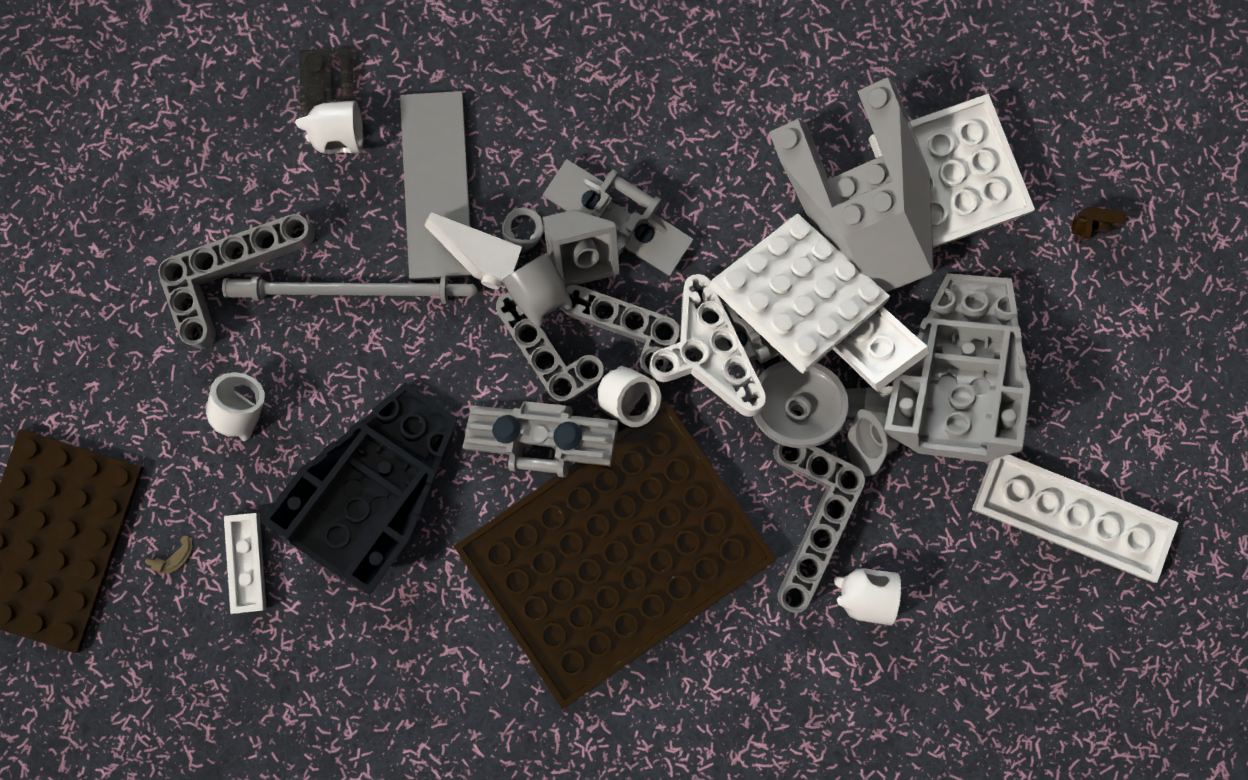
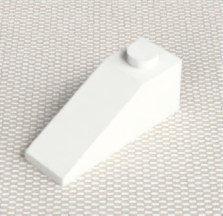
M430 213L424 226L475 278L482 280L481 283L484 286L492 289L506 287L502 280L514 272L521 246L435 213Z

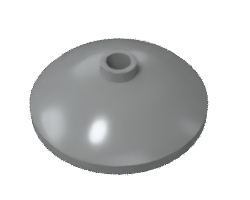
M788 360L770 366L758 377L765 392L766 400L761 412L753 416L761 431L773 441L793 448H811L832 439L844 425L849 405L847 392L840 379L825 366L815 363L802 374ZM756 397L750 400L752 406L755 405ZM792 411H799L802 415L795 416L792 414Z

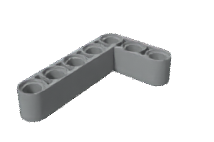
M291 214L165 259L160 264L158 273L180 339L184 343L198 349L208 348L215 341L216 331L200 285L311 245L315 238L313 226L301 215ZM303 225L304 233L298 238H292L293 229ZM268 236H274L273 245L263 249V240ZM243 246V255L239 259L233 260V251ZM213 257L212 267L208 270H203V262L207 258ZM183 268L182 277L177 281H173L175 270ZM188 297H192V307L184 311L183 302ZM198 326H202L203 335L200 339L194 341L193 331Z
M778 443L774 449V458L778 464L826 487L777 595L781 607L789 612L799 613L804 611L811 602L864 487L865 476L857 466L817 447L796 448V459L788 461L782 455V447L784 445ZM814 458L824 460L826 464L824 474L817 475L812 471L811 463ZM845 471L853 474L855 478V484L851 489H846L841 484L840 478ZM832 500L837 501L842 508L840 516L836 519L830 517L827 513V505ZM819 529L824 530L828 535V543L822 548L817 547L813 541V536ZM809 558L813 561L815 570L809 577H804L799 569L800 563ZM792 588H797L801 593V601L796 606H789L786 602V593Z

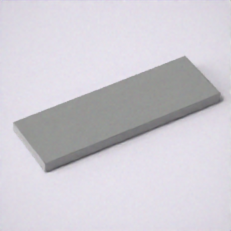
M463 92L400 95L409 279H441L442 276H447V278L472 277L473 275L424 226L432 212L471 227Z

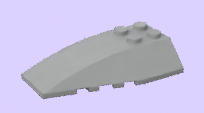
M946 274L931 303V309L927 317L923 319L919 327V333L916 336L927 345L929 354L894 379L884 429L887 435L919 454L989 462L1023 449L1030 383L1027 377L1026 360L1023 353L1022 336L1018 323L1012 279Z

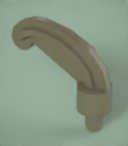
M183 536L180 540L183 546L166 561L159 558L155 560L147 558L145 563L152 566L151 570L159 573L170 574L177 571L185 564L191 554V538Z

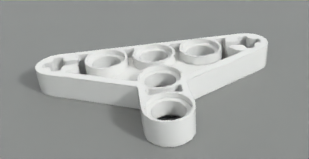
M692 275L685 281L683 289L680 343L660 349L652 355L649 366L650 374L660 382H668L692 374L740 414L748 417L756 416L763 409L766 400L763 387L718 295L709 287L711 281L704 275ZM693 286L703 289L702 299L704 303L701 305L699 294L696 291L692 292ZM706 311H713L719 316V321L710 324L705 322L701 315ZM718 338H726L732 343V348L728 351H721L715 346L714 342ZM695 348L701 351L703 358L700 361L693 362L687 359L685 352L688 349ZM660 359H668L673 364V369L664 373L656 368L655 363ZM733 365L741 366L745 370L746 375L741 379H735L729 375L728 368ZM747 384L746 391L749 397L757 398L754 406L750 402H743L746 396L743 386Z

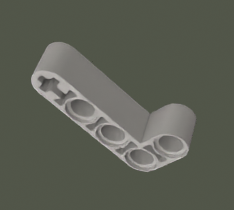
M579 285L567 286L566 290L570 299H573L575 295H579L581 303L589 305V299H592L593 302L590 306L589 315L585 314L587 312L586 306L576 304L574 308L568 310L562 308L563 312L574 319L645 343L639 366L645 376L653 378L645 365V360L656 351L676 344L679 336V327L676 321L668 316ZM602 305H608L613 309L614 313L609 319H600L596 315L597 308ZM633 315L639 316L643 320V326L640 329L631 330L626 326V319ZM660 326H668L673 331V337L666 341L660 340L656 336L655 331ZM661 359L663 366L659 371L665 373L670 361L668 359Z
M504 293L498 298L496 310L500 319L555 402L560 404L569 403L601 382L604 376V367L598 357L586 355L566 367L541 327L537 328L528 318L524 319L526 315L518 306H516V310L522 319L518 323H516L510 312H506L507 308L505 305L511 302L513 306L516 305L510 293ZM533 328L537 331V337L533 342L525 343L520 340V334L524 329ZM544 354H549L554 358L553 366L547 370L540 369L537 366L538 358ZM592 363L598 367L599 372L595 378L586 379L581 375V369L585 364ZM561 380L568 381L572 385L571 392L566 396H558L554 393L555 384Z

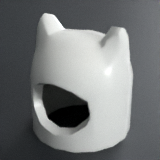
M356 101L319 104L314 106L306 117L299 118L295 122L298 128L306 131L305 137L312 147L321 153L329 155L341 152L361 153L363 151V124L360 108Z
M620 366L615 370H611L602 378L598 387V398L595 399V404L597 408L630 427H640L648 423L656 415L661 401L660 388L654 380L630 368ZM644 393H647L649 398L647 410L641 415L630 416L631 411Z
M226 373L216 378L211 385L206 407L207 419L212 428L225 436H239L242 441L250 439L254 427L259 421L264 403L265 392L262 385L255 378L243 373ZM239 385L250 387L255 393L256 404L236 392L234 387Z
M863 568L855 569L847 576H836L834 578V584L842 590V595L837 598V603L845 609L850 617L858 621L890 626L894 624L901 595L899 573Z

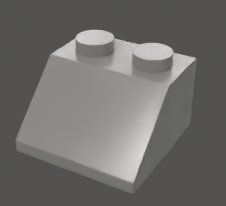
M576 210L543 217L547 254L562 277L565 287L619 274L617 234L614 222Z

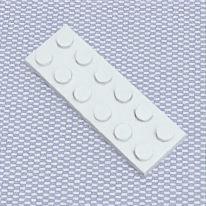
M1006 455L989 462L972 508L973 511L1153 583L1158 582L1179 523L1011 455Z

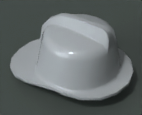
M859 410L847 435L846 448L851 463L861 469L864 476L875 475L886 456L896 450L900 444L899 441L887 435L884 431L887 413L882 411Z

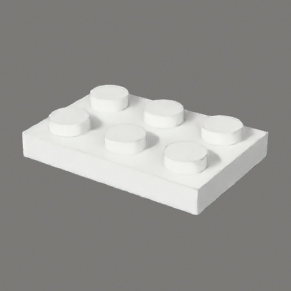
M883 306L833 348L877 392L929 354L927 345Z

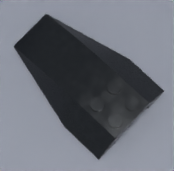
M404 383L373 408L372 412L364 419L352 425L348 432L325 447L323 452L316 458L304 464L260 521L308 558L345 583L370 596L410 541L458 418L407 383Z

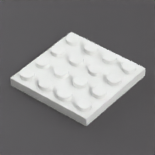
M989 94L910 121L930 172L933 248L1035 211ZM873 134L869 137V142L875 157L878 158L882 156V153Z
M798 213L713 278L709 286L802 374L880 309L890 297L871 278L861 274L843 253Z

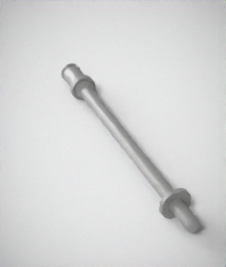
M252 276L251 279H223L222 292L224 298H252L253 301H261L266 295L440 296L441 303L447 304L448 296H474L477 293V287L474 284H448L447 276L441 277L440 284L266 282L261 276Z

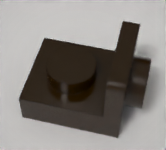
M1086 207L1078 212V215H1075L1072 221L1071 232L1076 234L1075 243L1082 244L1089 240L1092 231L1101 234L1112 233V230L1125 224L1126 212Z

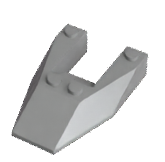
M889 77L858 90L882 156L828 179L806 123L796 119L769 132L780 162L810 223L822 236L843 253L861 274L871 278L886 293L934 274L930 172L896 85Z

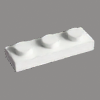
M260 513L224 516L230 613L267 610Z

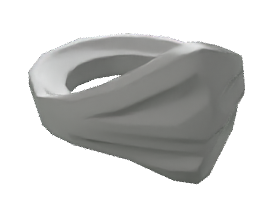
M526 207L513 209L507 214L502 225L504 240L521 246L520 254L532 249L539 242L544 232L541 217L536 211ZM528 216L533 219L536 228L529 240L515 239L514 234L511 232V224L515 218Z

